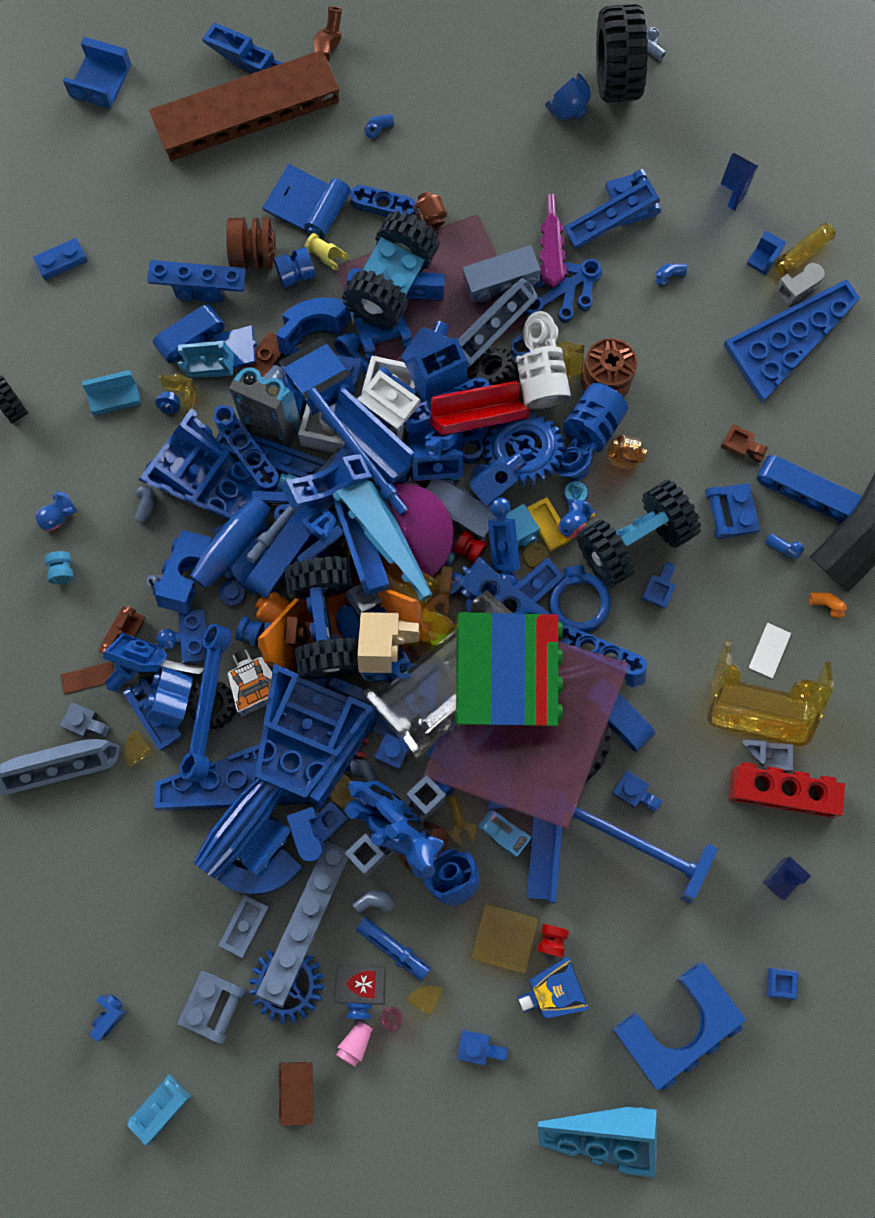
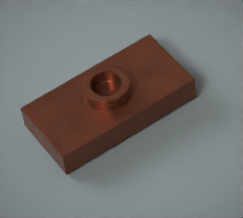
M268 331L255 350L256 363L243 366L242 370L249 367L255 368L263 377L272 366L279 363L284 354L279 352L275 334Z

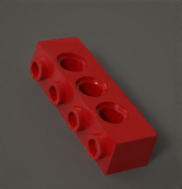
M742 762L740 766L738 765L732 769L729 800L837 818L843 816L845 783L836 782L837 778L820 776V779L810 778V774L806 772L795 771L792 775L783 773L781 768L767 767V770L757 769L756 764ZM756 778L763 780L765 783L764 792L756 788ZM783 783H787L791 787L792 793L790 796L783 793ZM810 787L817 791V800L810 798L808 793Z

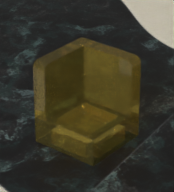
M569 341L556 342V346L562 348L567 377L582 374L585 345Z

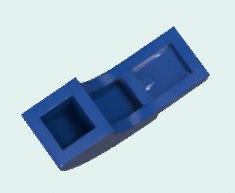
M316 298L293 306L282 315L284 327H281L276 334L279 352L288 355L302 338L313 332L329 331L339 335L352 320L351 312L347 310L348 306L343 304V300L336 298Z
M356 454L342 457L336 463L318 473L286 480L280 486L291 508L304 506L305 509H309L332 501L333 494L337 490L368 480L372 475L362 455Z

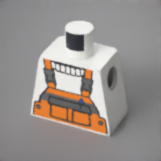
M241 650L233 655L237 668L228 672L236 709L241 717L267 706L272 671L263 658L259 657L251 660L247 650Z

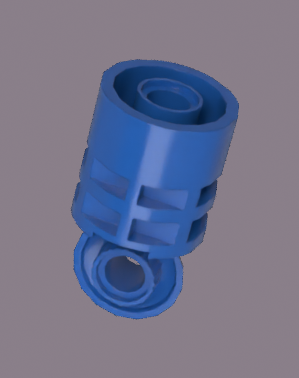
M592 383L587 387L563 423L564 433L572 442L562 452L564 460H558L560 468H554L557 474L573 480H580L588 475L592 456L595 452H600L604 449L629 410L626 400L620 393L601 383Z

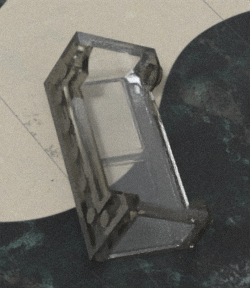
M488 590L476 597L470 607V613H512ZM456 630L403 673H411V679L402 680L398 677L391 684L387 680H379L372 683L363 692L375 710L416 758L456 726Z

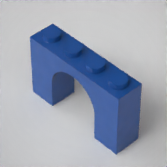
M698 962L677 978L678 982L695 1003L700 1016L698 1033L688 1045L676 1049L664 1047L655 1039L636 1013H632L612 1029L646 1079L656 1090L660 1088L666 1090L677 1081L675 1076L683 1070L687 1073L695 1068L699 1063L697 1061L699 1057L704 1053L710 1055L721 1046L719 1041L726 1036L731 1038L742 1030L741 1024L746 1021L745 1017L704 963Z

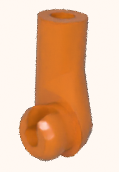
M815 592L809 594L810 605L828 606L831 608L830 614L834 618L845 616L846 604L834 594Z

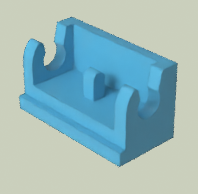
M224 341L178 345V353L183 357V362H178V366L184 372L187 379L233 376L234 352Z
M169 1074L134 1115L130 1117L127 1126L146 1146L155 1139L192 1096Z

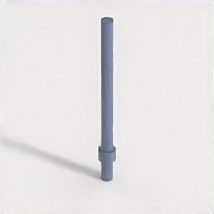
M338 448L332 454V456L327 460V462L321 467V469L318 472L326 469L330 465L332 460L340 451V448ZM289 505L270 529L258 537L256 540L257 544L246 556L249 562L255 563L260 555L269 549L276 536L282 531L298 507L291 508Z

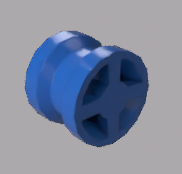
M243 616L238 625L235 639L240 642L248 641L250 645L256 647L258 645V637L261 631H264L265 624L261 621H251L250 617Z

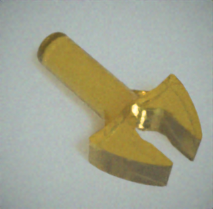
M450 796L448 802L455 827L453 830L448 831V834L457 845L462 847L459 834L461 828H463L464 831L469 833L472 844L476 835V823L470 825L465 821L458 796Z

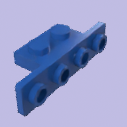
M151 260L147 282L155 285L172 286L176 298L184 301L223 302L224 291H244L246 269Z

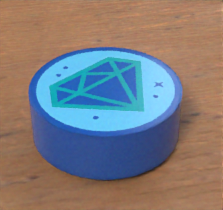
M579 480L568 482L563 491L565 502L567 503L569 499L586 501L589 494L588 487Z

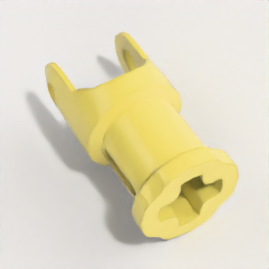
M315 233L309 236L304 245L308 253H313L320 258L323 264L335 271L339 270L338 265L332 261L335 257L339 256L344 260L349 259L343 250L332 243H326Z

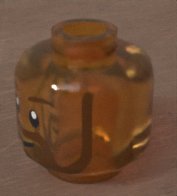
M619 435L616 439H612L608 449V458L611 459L614 466L630 470L636 469L639 463H644L647 454L641 439L625 435Z

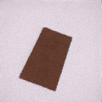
M112 662L61 674L64 694L105 684L106 679L114 672Z

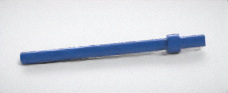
M316 388L309 390L307 395L353 455H362L372 475L371 478L380 488L379 493L385 501L389 500L400 515L404 514L408 508L396 494L398 491L394 485L386 481Z

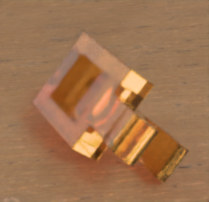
M443 566L442 574H436L435 589L439 590V594L431 600L430 611L434 612L435 605L441 603L444 605V614L449 612L448 600L453 568Z

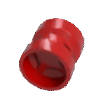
M464 531L456 542L453 552L459 556L467 557L468 562L474 564L477 558L483 555L488 543L483 540H476L473 538V534Z
M543 924L541 930L543 938L538 944L537 951L564 958L565 948L563 945L564 941L568 939L569 930Z

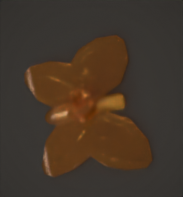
M423 602L421 605L423 625L419 629V642H414L416 654L420 659H424L429 654L431 648L430 638L435 641L438 638L436 634H447L454 627V624L448 617L437 615L434 607L429 602Z

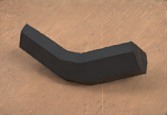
M875 473L861 500L849 517L809 557L847 592L875 566Z

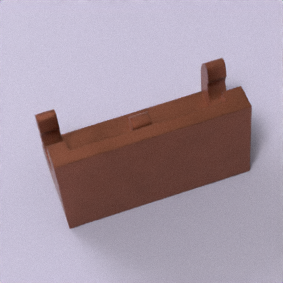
M279 1063V1124L281 1126L313 1124V1063Z

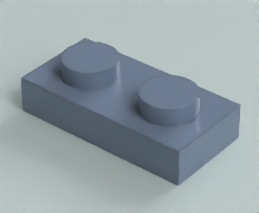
M244 895L218 946L244 958L270 907Z

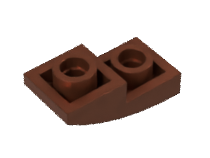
M287 617L285 643L297 648L304 644L315 642L310 632V623L314 622H304L298 617Z

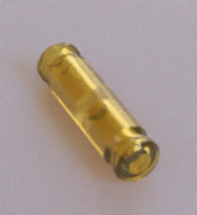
M822 223L820 227L813 230L775 261L776 271L782 276L789 275L791 271L795 270L824 247L829 240L835 238L836 231L830 223Z

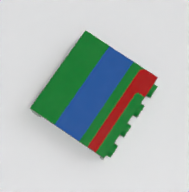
M459 612L457 614L455 725L558 726V721H561L563 717L562 704H558V693H562L563 689L562 677H558V666H562L563 661L562 649H558V638H562L563 625L561 622H558V615Z

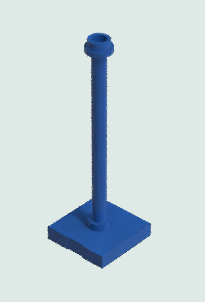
M564 801V813L685 873L684 877L689 880L680 900L688 904L695 900L718 848L707 844L702 850L697 863L692 861L688 863Z

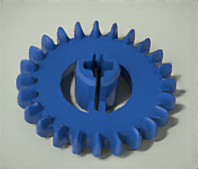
M532 413L529 418L496 424V429L489 430L490 436L485 438L486 445L483 451L486 454L484 460L488 463V466L501 456L506 461L510 458L506 452V446L513 448L514 454L518 452L523 457L527 465L516 472L523 487H525L527 479H530L532 485L535 486L537 476L542 482H545L544 472L553 476L551 466L559 469L560 463L558 460H564V454L562 453L565 450V445L563 444L564 436L560 435V428L554 427V422L551 420L546 422V416H541L537 419L536 413ZM526 433L534 435L541 441L542 449L536 448L533 438L528 435L514 436ZM499 471L495 474L498 477L502 473V478L507 475L504 471Z

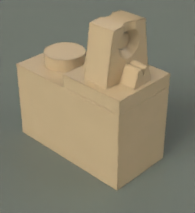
M361 613L358 643L359 672L392 673V662H397L399 644L419 642V623L399 620V613Z

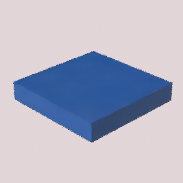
M337 525L325 540L319 539L300 554L295 562H302L305 559L312 560L322 556L340 541L344 531Z

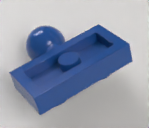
M204 609L190 610L188 614L178 612L180 633H176L172 629L161 630L157 635L158 645L163 649H171L177 643H181L183 664L205 662L207 649L203 646V635L206 631Z

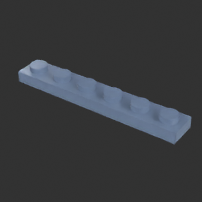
M327 841L325 843V853L322 858L317 860L256 994V997L281 1008L285 1004L349 860V857L345 854L346 849Z

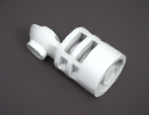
M543 311L534 312L525 322L523 339L530 352L516 357L524 405L529 409L549 408L563 404L571 399L562 348L557 347L555 343L558 337V328L553 318Z

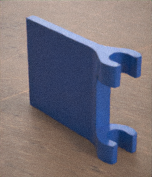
M351 312L367 360H370L372 356H376L374 347L376 343L400 337L404 349L411 343L412 335L403 315L395 328H392V330H387V328L381 330L378 326L372 327L369 323L364 324L362 319L355 318L353 316L354 313Z

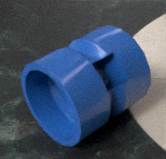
M306 247L293 251L292 256L283 254L273 258L278 276L284 288L297 284L298 279L306 281L316 277Z

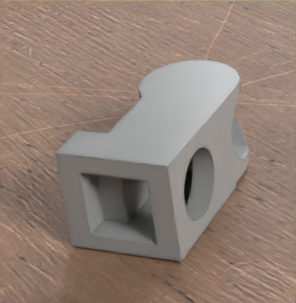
M810 263L804 268L802 273L791 279L788 274L782 277L774 290L791 307L819 286L820 281L825 275L824 269L819 264Z

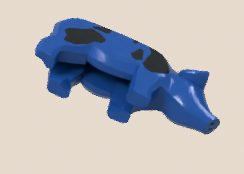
M361 781L350 782L348 784L350 795L352 798L356 797V799L349 802L345 808V813L349 818H356L367 822L368 828L374 833L371 835V841L376 846L385 847L400 855H404L413 874L417 878L434 876L435 869L433 864L437 859V854L442 850L444 842L433 836L427 838L421 820L383 783L378 781H368L366 783Z

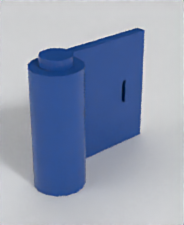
M288 163L262 210L306 232L309 236L315 233L319 235L320 239H324L349 197L351 189L340 179L333 178L328 184Z

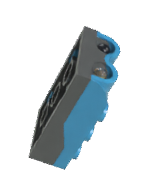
M249 367L241 370L229 387L241 423L249 433L290 447L301 426L294 394L284 386L281 380L277 378L265 379L261 377V374L255 368Z

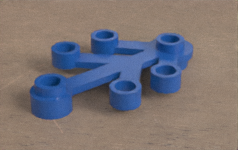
M587 259L581 265L563 262L566 265L567 272L576 275L571 278L564 277V281L558 284L557 287L543 296L537 297L529 306L535 307L537 310L527 308L524 313L530 316L534 312L542 311L544 306L565 294L558 318L563 323L570 322L573 318L572 305L575 287L584 282L583 293L578 299V307L583 311L589 310L593 302L591 297L593 283L602 276L600 263L595 259ZM541 280L533 287L540 288L546 283ZM586 300L589 304H583L581 301ZM567 312L570 316L565 317L562 313Z

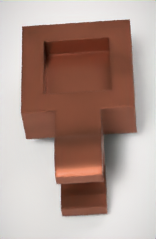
M735 424L731 426L720 447L741 458L744 457L745 453H748L752 459L758 462L762 461L768 449L765 445L753 441L756 434Z

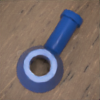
M351 332L334 340L336 351L341 356L362 359V372L366 375L369 363L357 352L361 345L359 336Z

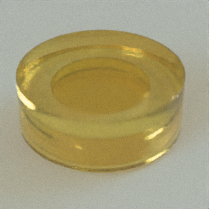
M532 543L525 548L523 561L527 567L534 569L545 558H549V552L544 545Z

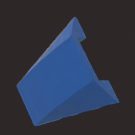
M191 408L141 475L139 481L229 520L252 499V491H259L260 488L240 461L236 462L229 454L230 450L225 444L221 445L212 435L213 431L207 424L203 425L196 417L198 414Z
M274 664L255 777L306 798L374 707L353 697H345L298 677L299 674Z

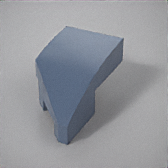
M743 740V746L765 770H767V767H777L783 769V772H793V744Z

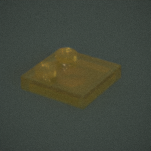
M485 903L471 959L525 973L538 917Z

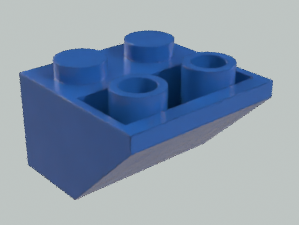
M457 337L404 361L422 402L467 382V359Z

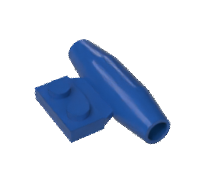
M253 497L227 521L206 547L190 577L200 586L207 589L230 569L234 580L250 593L256 595L257 592L246 586L245 583L267 550L260 555L255 563L249 562L246 556L257 544L256 540L258 537L256 535L271 510L270 507L261 499Z

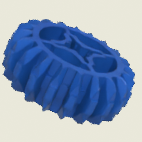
M272 950L267 951L269 961L262 957L258 959V962L263 966L262 969L257 967L252 969V972L258 974L259 977L258 979H249V983L257 984L258 989L273 959L274 952ZM313 954L307 955L293 983V991L289 992V995L297 999L301 1004L294 1008H281L259 998L253 1004L254 1006H258L261 1003L265 1005L260 1011L261 1015H265L271 1010L269 1020L274 1021L277 1015L280 1014V1023L284 1024L286 1023L287 1015H290L292 1023L297 1022V1012H299L303 1019L308 1017L305 1007L315 1011L316 1006L311 1000H322V996L316 994L315 991L324 990L325 985L317 984L316 979L324 978V973L315 975L314 970L321 966L320 963L317 962L312 966L309 964L314 957ZM304 970H306L309 977L307 996L298 984ZM258 989L251 990L249 992L250 995H256Z

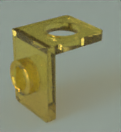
M173 374L172 376L159 375L163 388L185 391L184 407L187 413L191 408L193 409L196 387L192 378H187L181 374Z

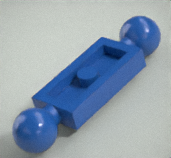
M497 497L490 503V511L496 518L488 520L493 570L502 571L500 576L515 586L518 583V578L512 571L520 569L515 519H506V515L510 511V503L504 497Z

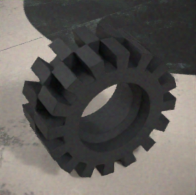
M494 347L493 351L490 348L487 349V353L485 355L482 354L481 358L475 361L476 365L471 366L473 379L484 378L488 380L490 386L517 380L518 376L516 374H519L517 363L510 352L506 351L503 347L501 349ZM501 367L496 373L489 375L492 370Z
M2 375L0 376V410L9 422L13 424L29 413Z
M217 681L215 695L220 697L222 705L218 712L211 715L209 727L211 729H216L218 726L220 728L224 727V723H229L232 720L231 716H235L236 713L233 693L221 681ZM199 683L195 685L194 691L190 690V698H188L187 711L194 721L201 688Z

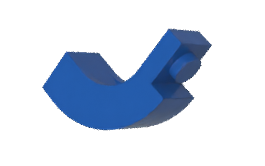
M282 848L258 875H255L250 870L240 868L233 862L217 880L234 891L251 895H262L275 892L287 886L303 871L304 867Z

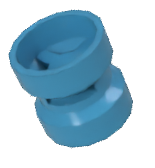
M57 551L45 555V565L49 568L47 572L48 583L64 584L74 579L73 570L69 566L72 562L69 552Z

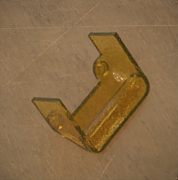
M726 639L714 671L707 710L709 724L715 728L780 743L793 744L794 746L809 744L813 739L834 690L831 663L825 661L817 682L811 680L797 681L793 684L790 693L739 682L741 670L736 664L732 663L731 640Z

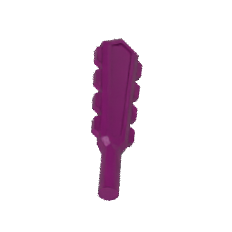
M549 194L547 195V217L541 225V233L544 234L541 237V247L544 249L540 251V261L543 262L540 265V277H542L544 283L554 288L564 281L567 269L566 265L563 264V261H565V250L562 249L564 237L560 235L563 233V224L559 222V218L556 215V195Z

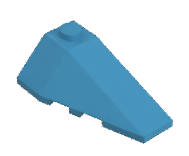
M623 1107L538 1122L539 1144L542 1147L570 1156H575L579 1153L591 1157V1163L600 1166L602 1161L618 1166L617 1171L621 1173L656 1178L657 1110L643 1107Z

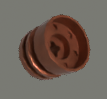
M244 217L227 219L226 246L230 267L245 268L247 270L249 260L253 258L255 268L261 269L263 258L265 269H273V258L276 255V239L270 217H263L262 229L257 217L253 218L251 229H248Z
M606 338L594 343L588 350L581 374V384L584 391L592 383H601L616 390L624 397L629 392L638 365L637 355L633 348L626 342L616 338Z

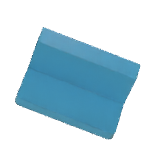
M130 370L82 381V386L88 395L90 410L93 416L141 405L137 382Z

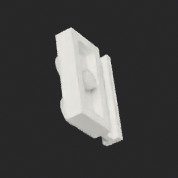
M380 370L364 389L361 397L357 399L363 406L398 431L421 402L418 397Z

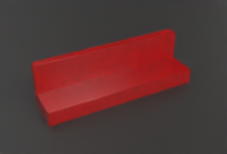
M512 381L432 397L430 425L441 435H447L529 418V408L519 401L520 383Z

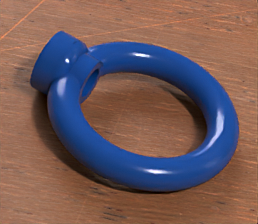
M583 565L563 569L565 576L553 587L550 595L552 614L558 615V620L563 623L562 625H568L583 632H589L598 628L608 617L611 608V598L607 587L596 576L585 573ZM587 583L597 590L601 606L593 619L587 622H575L563 614L560 607V597L567 586Z

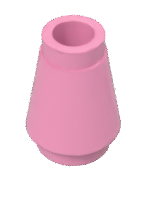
M358 1021L356 1026L337 1047L339 1051L336 1056L351 1066L356 1067L358 1062H362L373 1029L365 1023Z

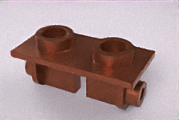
M122 606L98 652L104 654V651L122 633L135 637L146 617L137 613L135 609L129 606Z

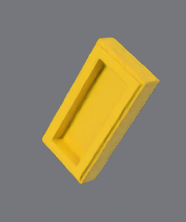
M548 497L526 507L539 526V536L549 553L571 542L572 538H566L560 533L558 526L561 519Z

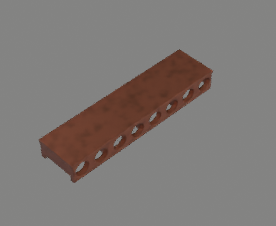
M322 49L149 109V112L169 161H173L339 103L340 89ZM333 94L331 98L323 100L325 96ZM312 101L309 106L301 107L306 102ZM291 109L287 114L280 115L282 111ZM263 117H269L264 122H258ZM248 124L244 129L237 130L239 126ZM220 132H226L221 137H215ZM204 139L201 144L193 145L194 142ZM183 147L178 152H171L175 148Z

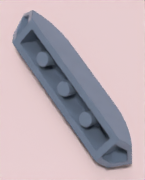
M521 278L458 339L467 359V368L537 299L538 296L530 282Z
M89 739L8 760L0 764V795L4 796L108 769L117 762L120 745L106 740Z

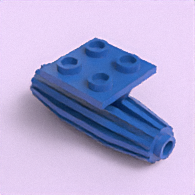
M257 778L237 796L211 829L193 863L213 879H216L236 859L255 875H258L261 870L268 866L270 858L276 850L285 844L291 832V829L271 816L284 789Z

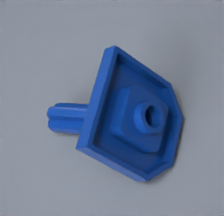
M122 633L104 651L103 659L117 663L116 670L105 681L107 689L114 692L118 691L127 680L130 681L138 672H158L166 662L168 655L159 645Z

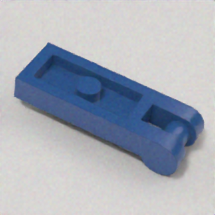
M144 677L138 681V685L133 688L128 687L122 692L157 748L163 751L183 738V735L178 728L147 719L148 710H144L148 695L153 694V688H150L149 681ZM145 692L147 697L139 702L137 697Z

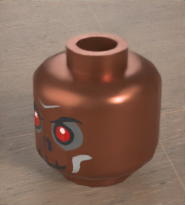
M429 191L420 194L417 197L418 201L413 206L417 219L420 221L422 219L425 220V225L432 226L433 229L442 226L447 217V210L441 196L431 194Z

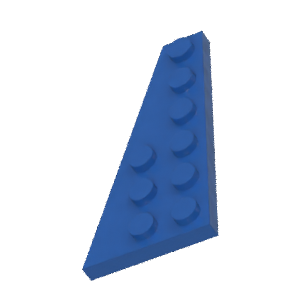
M848 279L726 340L723 346L760 402L763 403L855 306L860 297Z
M260 744L228 755V758L217 762H209L208 774L201 782L183 779L180 773L156 781L154 809L156 811L230 807L237 796L257 779L255 777ZM284 789L276 805L311 804L310 793L305 798Z

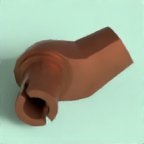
M328 6L326 27L319 30L313 38L314 52L323 49L328 62L330 53L339 45L342 38L339 28L343 10L336 6Z

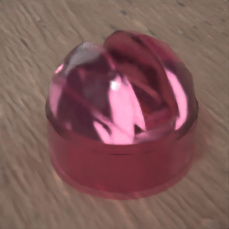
M387 1007L380 1015V1022L385 1030L390 1032L397 1031L403 1024V1016L398 1008ZM390 1014L394 1015V1020L396 1023V1025L391 1026L388 1015Z

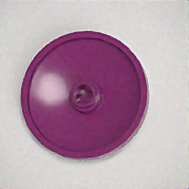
M394 484L398 491L396 494L408 510L400 515L390 501L387 500L425 581L439 573L452 553L455 539L452 517L442 500L431 491L413 484ZM379 552L389 584L411 586L409 581L405 583L401 578L403 573L396 563L389 564Z

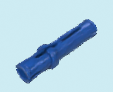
M365 917L356 928V932L396 962V966L399 968L403 967L420 982H422L432 968L413 954V950L410 947L406 948L388 933L375 925L368 917Z

